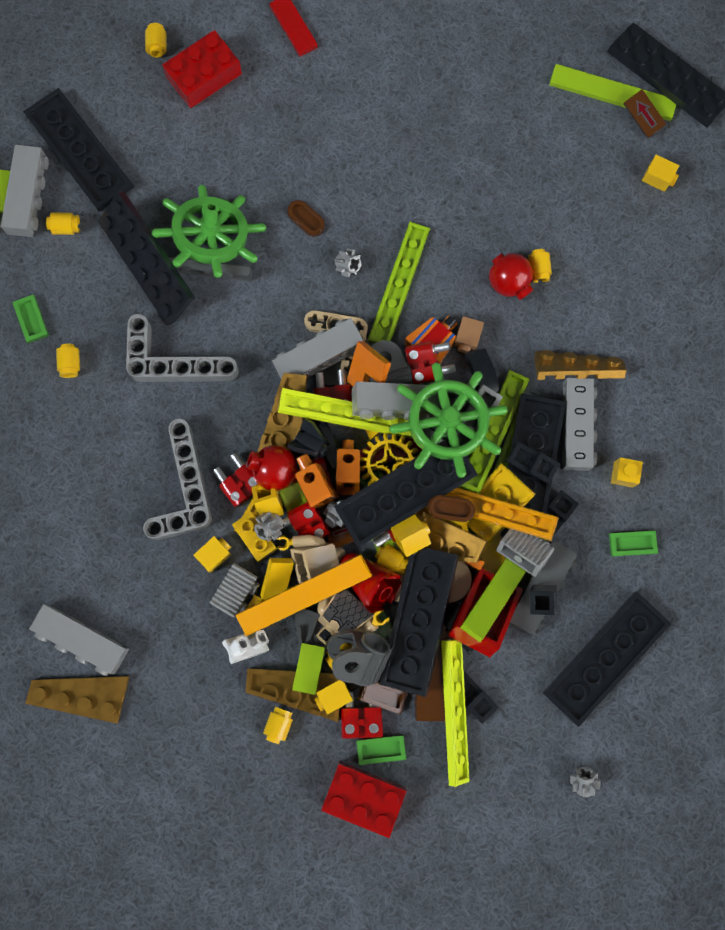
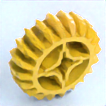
M387 433L383 434L384 441L380 442L379 437H375L376 445L369 441L367 445L371 450H362V453L367 458H360L361 463H366V465L360 467V471H367L362 476L363 480L371 478L367 485L369 486L379 480L372 471L378 470L390 473L388 466L384 467V464L388 463V453L392 461L397 462V464L393 465L392 471L416 458L413 455L418 452V449L413 448L409 450L413 442L408 441L404 445L405 436H401L399 441H396V434H392V440H388ZM391 447L403 450L408 457L394 456ZM384 448L383 459L372 463L374 455Z

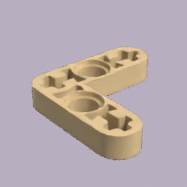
M310 311L305 315L304 323L306 328L316 333L331 329L330 323L334 320L340 321L352 318L355 325L361 324V328L364 329L360 330L359 333L366 342L367 323L361 318L321 311ZM313 316H316L318 321L324 322V318H327L326 329L323 328L322 323H316L315 326H311V322L308 320H312ZM351 355L347 358L352 360L354 355ZM343 359L340 370L348 369L350 360L345 361Z

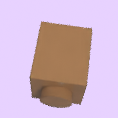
M463 316L454 347H457V350L464 354L475 351L484 322Z

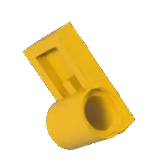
M250 511L233 523L232 526L257 562L260 563L278 549L271 540L268 542L267 539L262 540L257 536L254 527L258 522Z

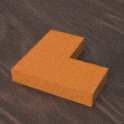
M358 341L346 381L353 387L357 381L368 382L370 377L377 383H385L391 363L365 341Z

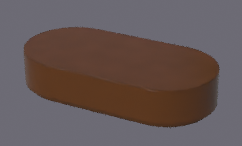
M295 200L289 204L287 209L289 218L306 234L316 237L323 233L325 229L324 219L309 205L301 200Z
M435 495L429 499L427 504L429 514L438 519L467 522L472 519L475 513L473 503L465 498Z

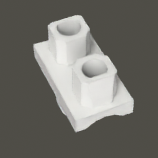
M258 630L248 636L242 634L222 642L228 652L231 664L269 651L267 646L269 640L264 630Z

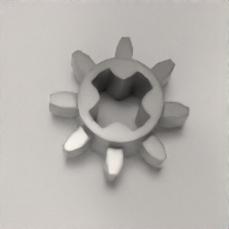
M348 248L346 252L339 251L336 259H334L335 270L342 272V276L349 277L350 274L357 275L362 266L361 255L355 254V250Z
M343 500L338 502L331 501L323 512L327 516L324 522L332 528L337 525L341 528L344 526L334 509V506Z
M269 511L266 514L262 513L256 518L258 523L255 525L254 530L260 539H267L268 542L272 539L275 541L282 535L280 530L283 528V521L276 513L271 514Z
M585 766L576 768V774L570 775V784L573 785L572 791L577 792L578 795L582 797L595 796V789L600 790L601 780L598 779V772H594L592 768Z

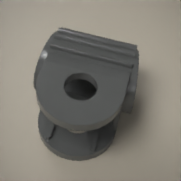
M379 341L371 346L391 363L385 383L413 384L410 365H408L407 360L405 361L401 349L395 343ZM370 377L368 382H376V381L373 380V379Z
M344 630L336 633L327 644L328 654L333 660L332 671L334 676L340 681L360 686L374 685L375 682L378 683L390 657L391 645L387 643V640L373 632L362 633ZM344 643L353 644L351 649L345 651L340 649V646Z

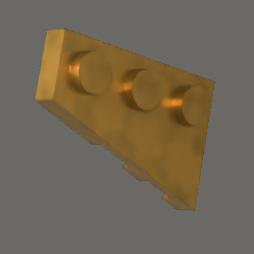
M427 512L422 513L420 521H425L431 531L428 534L431 544L425 548L459 555L458 561L479 562L488 541L442 519L434 518Z

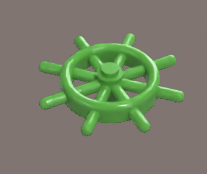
M200 185L198 187L199 197L186 201L181 206L169 198L163 200V205L174 212L172 228L153 229L152 235L155 238L173 237L176 247L181 252L173 260L175 267H180L190 258L199 263L212 264L214 276L220 278L222 276L221 263L228 262L238 255L251 263L257 261V256L244 248L247 234L266 231V225L263 223L247 224L245 216L238 209L245 202L243 195H239L230 203L220 198L208 197L206 187ZM202 212L203 216L200 219L193 214ZM227 219H230V220L234 223V225H222V224H223ZM186 220V221L190 222L191 224H193V225L196 226V227H181V226H182V224L184 223V221ZM238 233V236L235 240H232L231 238L224 235ZM185 236L197 237L192 242H190ZM217 241L224 244L226 247L218 249ZM203 243H207L209 249L201 248L200 246Z
M435 362L432 365L435 382L424 387L418 394L404 384L397 386V391L413 401L409 411L408 422L393 424L389 427V431L392 434L410 431L412 438L422 449V452L414 462L416 469H421L431 455L439 459L454 460L457 476L464 478L466 476V469L463 457L474 452L479 445L494 455L501 453V448L485 438L489 427V417L504 415L508 409L504 405L487 408L485 401L475 390L483 377L480 371H476L467 384L455 380H444L441 365ZM447 393L459 395L452 407L450 406ZM438 394L441 408L427 399ZM466 401L474 408L473 411L460 413ZM422 407L436 417L419 420L420 408ZM477 419V431L462 422ZM436 427V431L430 439L422 430L424 428ZM457 431L471 440L460 446ZM448 436L450 447L438 445L442 437Z

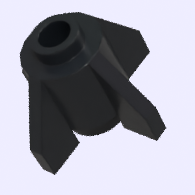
M305 417L295 439L288 444L287 448L292 450L296 459L308 454L311 460H318L319 457L323 458L326 455L329 446L327 445V439L320 432L316 424Z

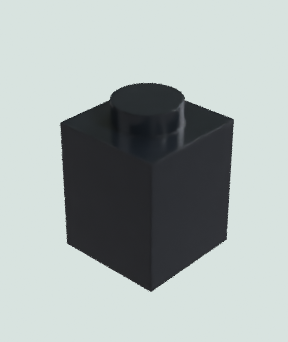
M532 585L530 589V614L555 615L557 609V585Z

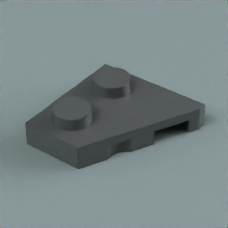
M307 609L296 612L299 654L302 643L325 647L324 660L327 645L322 643L316 636L324 627L318 621L320 614Z

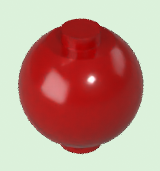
M501 253L492 260L494 265L489 270V281L492 288L498 294L504 297L516 296L520 301L534 290L530 285L533 279V268L527 258L518 253H508L505 256Z
M279 445L266 446L258 453L252 451L246 465L247 469L253 471V478L256 483L269 491L274 488L276 491L286 489L292 482L297 481L295 474L300 471L297 468L298 465L293 453Z

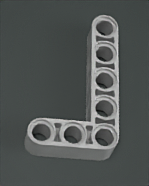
M134 314L129 318L127 323L126 369L135 381H233L238 377L239 368L231 357H151L152 329L150 323L142 314ZM139 323H144L143 329L135 330ZM140 344L144 345L142 351H134L136 346ZM231 365L234 367L232 372L228 374L223 373L225 366ZM137 366L144 367L141 373L134 374V369ZM166 366V370L162 374L156 373L158 367ZM188 366L189 368L186 373H178L180 367ZM203 366H211V370L208 373L203 374L200 372Z
M175 419L170 423L169 435L186 509L148 519L144 523L143 531L147 537L154 540H162L205 529L212 522L192 429L183 419ZM178 427H186L183 435L177 436L175 434ZM188 447L191 449L189 456H180L183 448ZM189 469L196 470V475L192 479L185 478V474ZM194 491L201 492V497L197 501H191L190 495ZM204 512L206 514L205 521L197 524L195 521L196 515ZM177 518L183 519V526L180 529H174L173 522ZM159 523L161 526L160 532L152 535L151 527Z

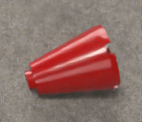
M355 553L346 554L341 558L339 564L358 555ZM364 558L372 576L351 587L365 608L370 613L375 614L380 610H384L382 607L387 602L391 604L395 600L402 587V582L399 580L401 576L388 568Z

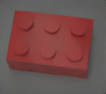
M215 30L162 64L166 78L190 109L242 74L240 61Z
M482 568L472 578L470 589L462 601L448 636L490 658L501 647L523 589L518 586L515 588L481 642L477 641L460 627L495 575Z
M339 761L321 811L390 838L407 791L401 785Z

